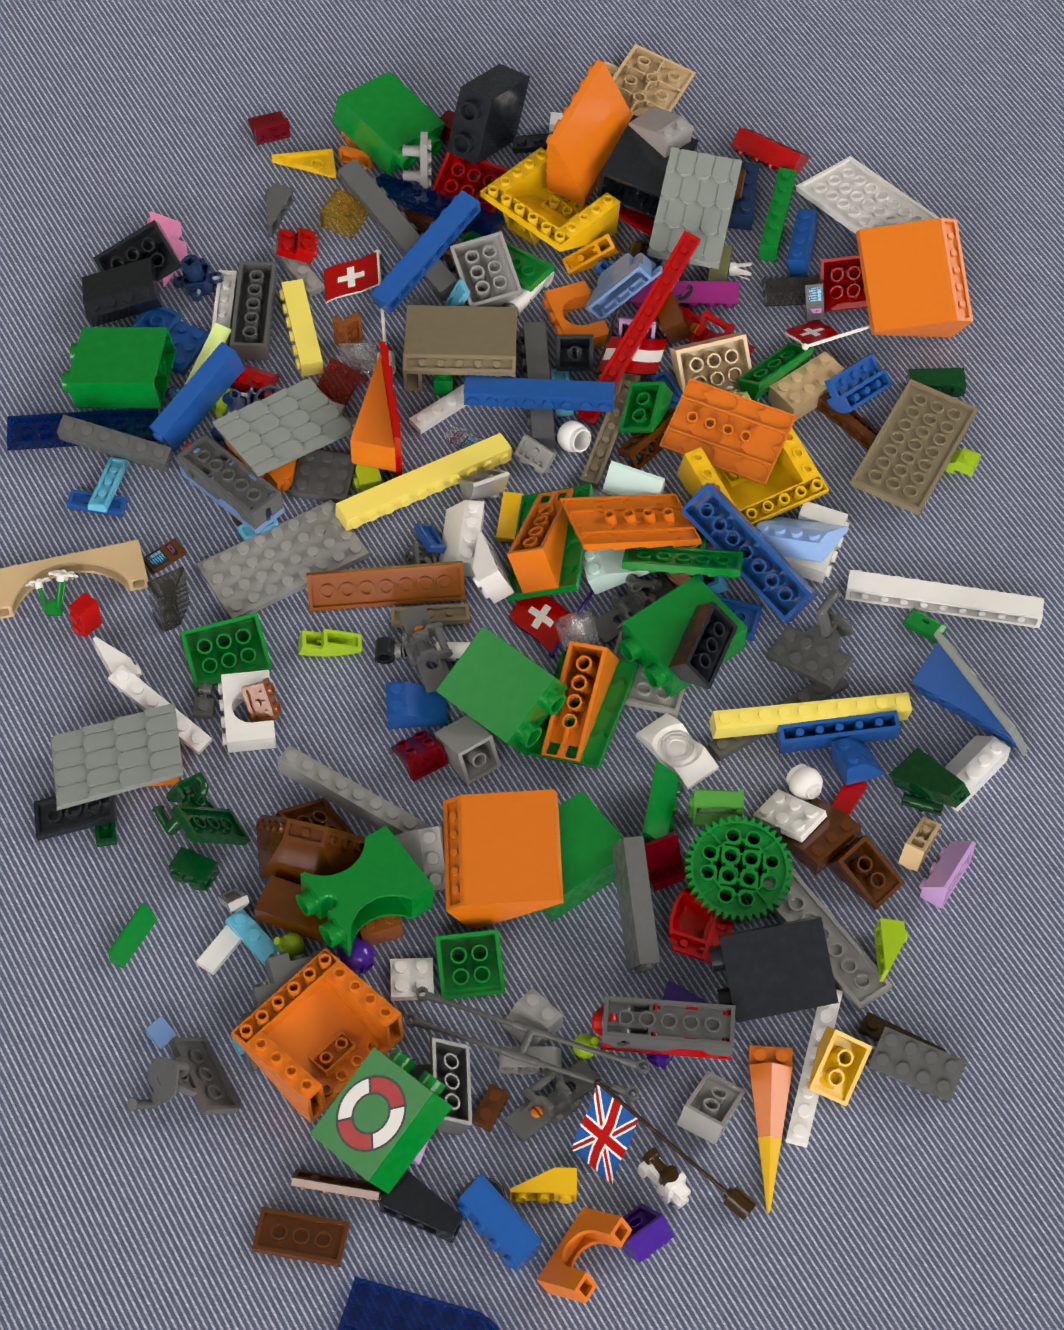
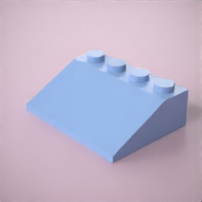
M780 516L761 521L755 526L783 557L822 563L848 531V526Z

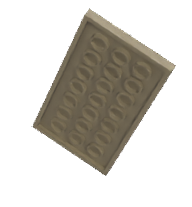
M910 379L852 477L850 485L920 516L977 415L979 408Z

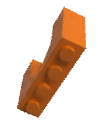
M585 280L544 291L542 306L544 310L548 311L549 321L554 324L556 334H593L594 349L604 347L609 332L605 320L587 325H575L564 318L568 312L586 307L591 292Z
M583 1207L536 1280L549 1294L586 1304L597 1284L586 1271L574 1268L577 1258L584 1250L595 1244H607L621 1248L632 1232L631 1227L622 1216Z

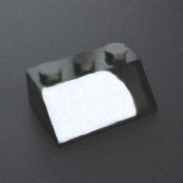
M819 276L761 277L765 307L805 305L804 284L819 283Z
M183 566L147 582L153 617L163 633L181 625L190 603Z

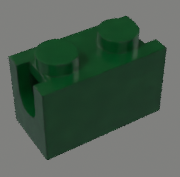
M180 847L169 865V869L172 870L170 875L175 881H183L190 884L196 890H204L208 892L219 874L218 862L183 847Z

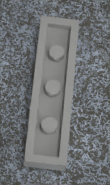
M277 245L271 247L273 255L293 279H303L306 294L309 298L325 290V285L306 263L276 255Z

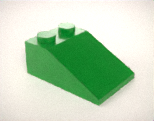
M664 381L630 382L618 430L619 433L654 432L668 411L673 394Z

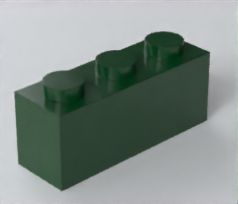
M964 368L909 369L906 380L907 384L912 379L951 397H964L967 385Z

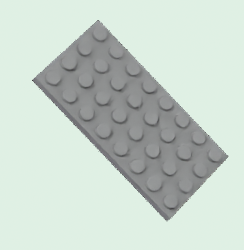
M332 500L196 563L197 570L230 619L255 613L307 588L306 573L344 570L369 558L368 550L353 529L346 531L336 517V505Z

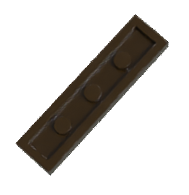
M867 1012L858 1030L859 1033L879 1042L886 1026L946 1052L945 1049L870 1012Z

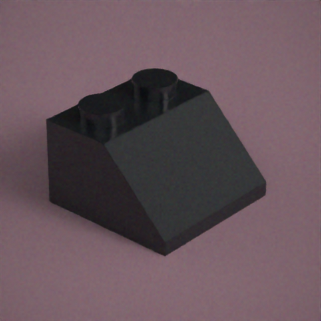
M556 334V371H593L594 335Z

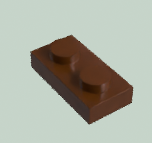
M490 1084L472 1117V1124L491 1132L510 1098V1092Z

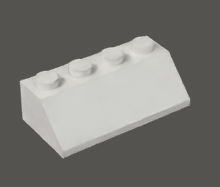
M464 500L446 509L442 542L446 550L444 553H440L439 562L463 561L464 576L475 577L472 568L478 533L482 532L484 501Z
M976 735L944 767L963 781L971 794L957 808L952 807L957 812L1007 761L1011 748L995 736Z

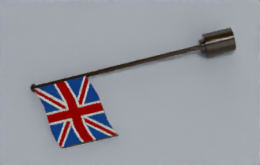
M601 1079L594 1081L596 1090L590 1108L576 1133L572 1151L613 1185L617 1167L631 1143L637 1121L639 1120L725 1193L722 1196L725 1199L723 1204L743 1221L758 1203L738 1186L734 1189L730 1187L727 1190L600 1082Z

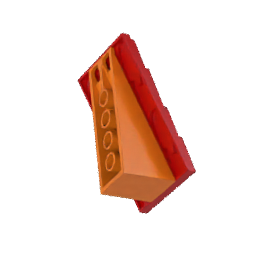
M379 341L380 354L350 439L351 460L353 464L394 471L396 478L402 475L400 414H397L396 393H393L392 366H389V346L386 345V342Z

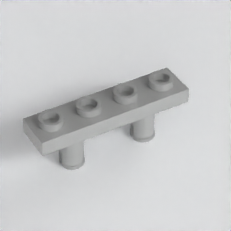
M421 132L419 145H403V157L414 156L420 158L419 170H403V181H419L421 183V194L428 195V187H431L432 177H428V175H431V164H428L431 163V152H428V150H431V139H428V132Z

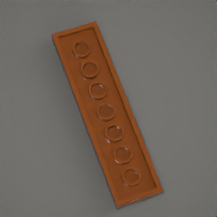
M463 561L306 573L309 612L465 600Z

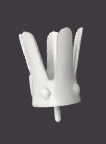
M731 262L729 276H738L749 280L740 275L751 276L752 273L739 268L751 266L753 263Z

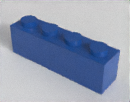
M815 209L797 211L787 257L790 275H808L818 229Z

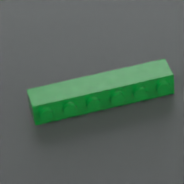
M779 167L760 242L758 257L760 260L776 262L795 186L797 170Z

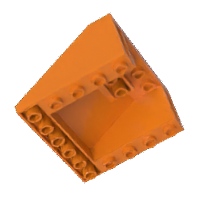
M598 59L594 65L589 67L586 79H582L579 85L580 89L578 92H574L571 104L565 107L562 119L557 120L553 134L550 133L546 140L548 144L546 149L547 167L545 170L547 172L545 179L547 190L582 206L586 205L599 183L601 172L633 116L605 63Z
M937 218L859 229L856 232L871 335L952 338L973 322L957 219Z
M554 789L466 794L443 800L446 911L473 931L564 903L558 793Z
M326 948L231 1032L232 1037L290 1104L310 1123L331 1106L374 1047L383 1054H387L404 1038L401 1013Z

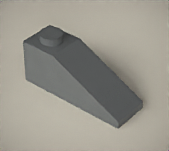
M273 183L265 194L268 236L271 238L294 202L293 189Z

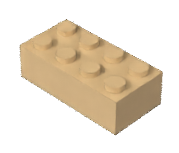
M824 351L772 384L769 388L768 401L777 409L797 415L795 419L797 421L818 407V400L821 395L825 394L830 397L824 381L845 368Z

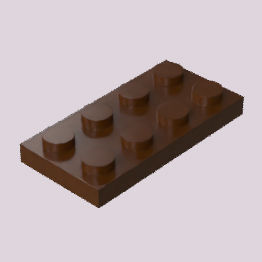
M262 1207L252 1245V1252L341 1267L350 1222Z

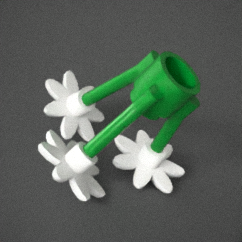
M65 569L48 572V575L57 577L56 581H58L57 598L49 599L48 603H46L42 589L44 588V582L51 581L49 577L37 578L36 581L31 580L25 585L26 587L35 586L36 590H38L42 602V611H47V616H62L66 583L68 580L73 581L74 578H78V575L74 574V571L67 572Z

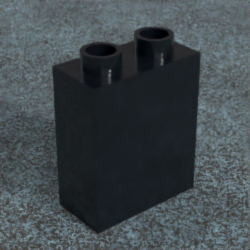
M498 64L461 86L447 152L472 163L479 164L513 142L514 136L517 135L530 76Z
M633 115L630 122L636 119L638 116ZM628 124L601 172L597 196L601 197L605 193H609L620 201L621 206L655 219L669 156L663 157ZM691 137V141L680 149L696 152L699 140Z
M820 916L718 935L720 945L709 947L713 972L725 970L728 983L727 988L717 989L719 1003L723 1005H736V1023L839 1003L822 917Z

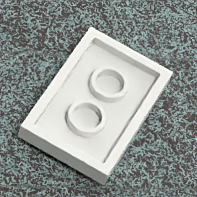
M778 789L753 814L756 822L763 821V825H770V828L780 827L782 834L802 843L827 817L825 810Z

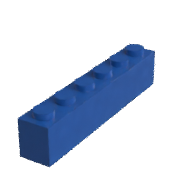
M897 710L778 725L776 740L780 754L831 747L832 741L849 736L862 743L898 739L901 726Z

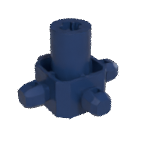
M190 254L181 261L183 276L175 277L173 284L176 288L184 287L192 300L198 302L202 296L213 292L214 284L224 281V275L222 272H212L210 265L203 258Z

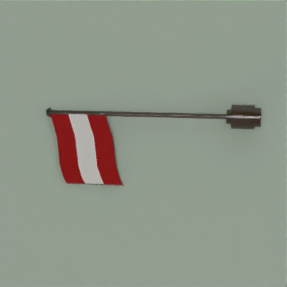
M634 241L630 245L628 253L633 257L639 253H643L646 256V244L642 241ZM621 306L615 311L597 368L593 371L596 376L603 372L623 337H611ZM644 338L625 374L640 376L656 375L668 338Z

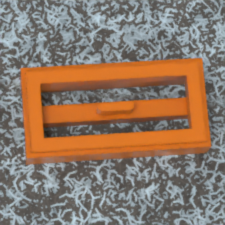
M340 145V162L348 164L356 159L366 169L371 170L373 168L374 161L362 150Z

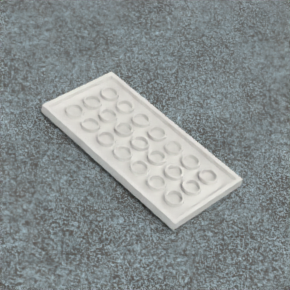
M851 156L796 185V192L855 234L859 229L939 218Z

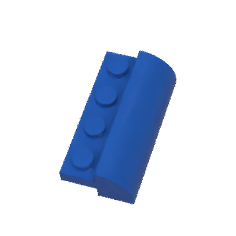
M873 353L866 355L824 381L831 396L827 402L832 409L839 413L853 411L893 385L886 368L879 369Z

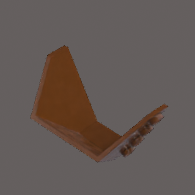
M261 815L256 824V830H258L259 873L261 878L269 879L272 875L301 885V873L306 872L313 875L326 876L343 872L355 864L364 849L365 837L326 826L270 815Z

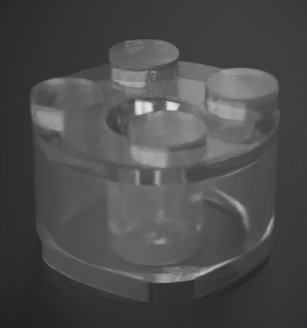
M585 610L582 615H578L577 612L570 613L558 618V622H554L562 647H568L569 641L594 643L599 640V633L592 611Z

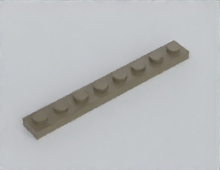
M624 373L614 393V411L607 412L580 478L581 485L591 484L593 488L598 489L620 434L618 430L630 382H640L642 376Z

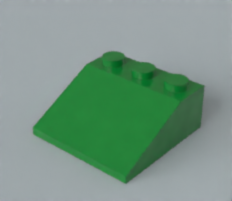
M499 929L434 936L441 996L444 999L450 1000L505 993Z

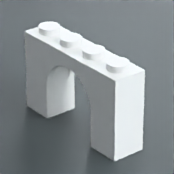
M811 502L803 504L798 519L848 526V529L850 525L847 522L848 514ZM844 537L841 538L823 563L790 557L783 558L801 577L823 583L825 577H829L831 574V562L835 563L838 556L837 547L841 548Z
M269 670L221 675L222 682L218 683L219 695L223 694V699L219 700L220 712L224 711V716H221V727L226 730V733H222L223 746L227 745L228 753L277 748L274 720L245 722L234 715L237 706L245 701L241 688L245 685L261 682L264 678H269L270 680Z

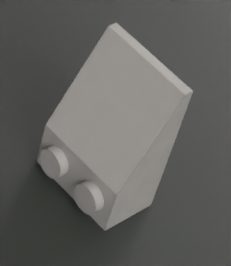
M653 107L629 122V126L665 158L670 155L671 147L680 149L691 141L694 128L682 116L657 107Z
M490 469L458 480L463 499L482 501V499L487 497L489 499L499 497V493L504 492L506 489L509 471Z
M707 1071L684 1105L676 1125L716 1145L744 1097L746 1090Z

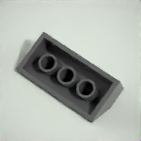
M431 1037V1075L446 1085L439 1096L453 1106L438 1126L440 1132L459 1136L472 1127L470 1046Z

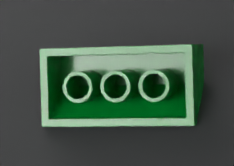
M789 342L736 379L740 392L747 391L752 400H760L765 393L769 392L772 384L809 362L814 350L813 347L803 350L801 344Z
M659 762L655 764L642 831L644 844L668 835L669 832H674L675 820L672 819L673 814L677 815L679 804L675 800L676 797L681 795L682 785H678L679 776Z

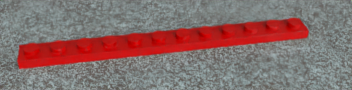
M684 231L664 265L663 273L657 277L597 382H615V388L617 387L700 244L701 239ZM580 410L577 418L594 426L602 411Z

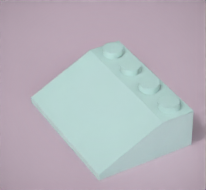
M625 549L585 550L583 567L588 583L595 595L626 583V577L629 574H635L640 577L649 572L646 570L629 571L622 569Z

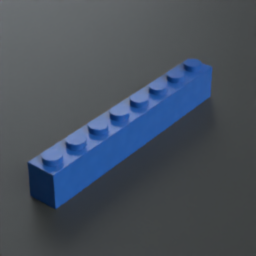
M463 190L458 195H455L450 205L444 208L436 221L430 224L429 229L419 236L416 244L407 250L402 260H399L395 268L385 275L381 284L373 289L371 294L373 303L391 314L481 211L479 201Z
M465 376L464 405L613 412L615 382Z

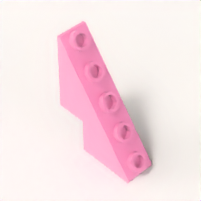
M150 211V218H147V224L153 220L160 224L181 263L182 259L188 255L186 242L178 240L182 235L181 222ZM176 271L158 282H162L163 287H165Z

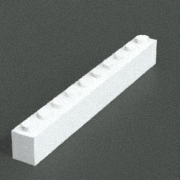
M849 570L845 600L906 609L915 608L919 611L1040 628L1044 598L903 578L900 576L883 575L881 573L863 572L861 570Z

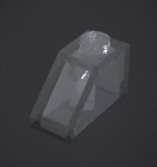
M339 343L340 359L357 372L369 373L374 371L377 363L376 343Z

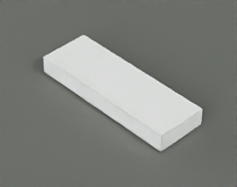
M226 925L196 961L197 965L214 975L242 941Z

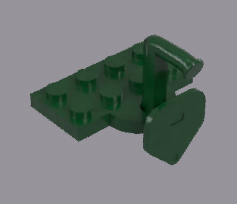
M202 772L176 783L167 793L166 798L169 802L182 803V805H175L171 811L174 816L170 820L163 810L164 806L159 805L152 809L163 829L169 835L176 834L182 827L186 838L191 842L246 845L250 841L231 809L217 808L206 797L209 785Z

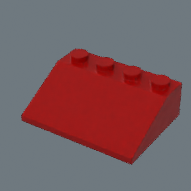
M447 152L429 197L450 204L454 196L463 190L479 201L481 211L477 215L493 220L499 209L480 197V191L510 169L485 160L475 164Z
M859 255L821 259L820 282L823 283L824 312L867 308Z

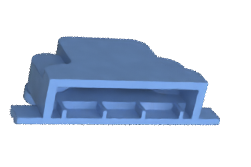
M626 253L603 271L598 278V286L593 290L586 304V309L595 316L591 323L604 320L663 273L662 266L660 265L656 268V264L643 253H639L635 257L630 253Z

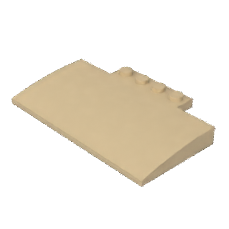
M637 44L633 46L620 67L607 61L604 62L632 115L638 117L653 107L672 112L696 75V72Z

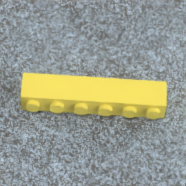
M303 279L281 282L282 290H279L280 301L284 300L282 309L283 314H287V317H285L286 327L291 329L288 333L290 342H294L292 352L293 356H297V359H295L296 369L300 370L302 377L324 373L323 360Z

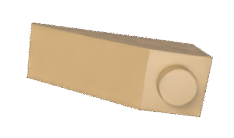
M923 816L905 843L898 863L909 870L918 871L942 824Z

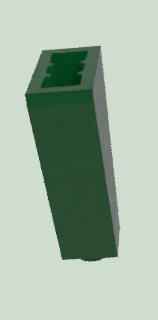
M920 748L913 751L888 774L897 788L957 808L971 795L963 781Z

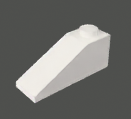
M98 637L93 638L95 650L109 676L122 664L140 679V675H142L141 669L138 664L134 665L130 657Z

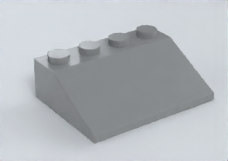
M502 231L450 246L451 257L458 278L465 281L470 291V295L466 300L468 306L500 307L523 294Z

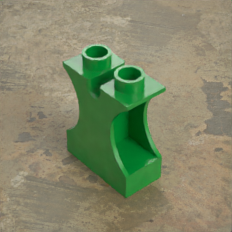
M384 826L365 837L361 856L347 870L326 876L313 875L306 872L301 873V892L296 894V900L300 909L307 917L316 914L319 920H322L328 916V921L319 925L324 941L331 948L339 945L347 957L351 956L352 944L357 933L369 922L386 916H400L412 920L433 908L434 886L388 827Z

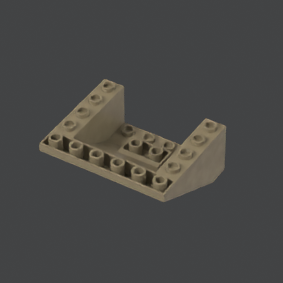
M407 305L403 351L404 391H423V374L516 378L517 307Z

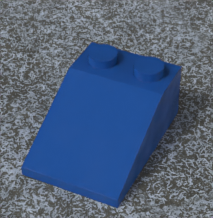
M407 681L385 682L388 729L448 725L447 701L438 692L426 693L424 685Z

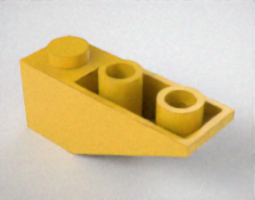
M555 1167L510 1188V1200H514L517 1203H525L527 1201H537L538 1203L559 1201L562 1204H569L572 1201L576 1202L577 1168Z

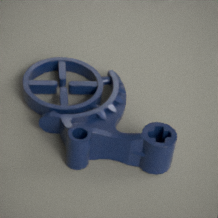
M250 386L246 393L232 389L223 395V402L227 404L223 416L249 405L251 395L253 396L251 403L261 400L257 397L262 391L271 390L272 394L282 389L276 386H265L256 393L253 391V386ZM213 427L211 430L212 437L216 441H224V437Z

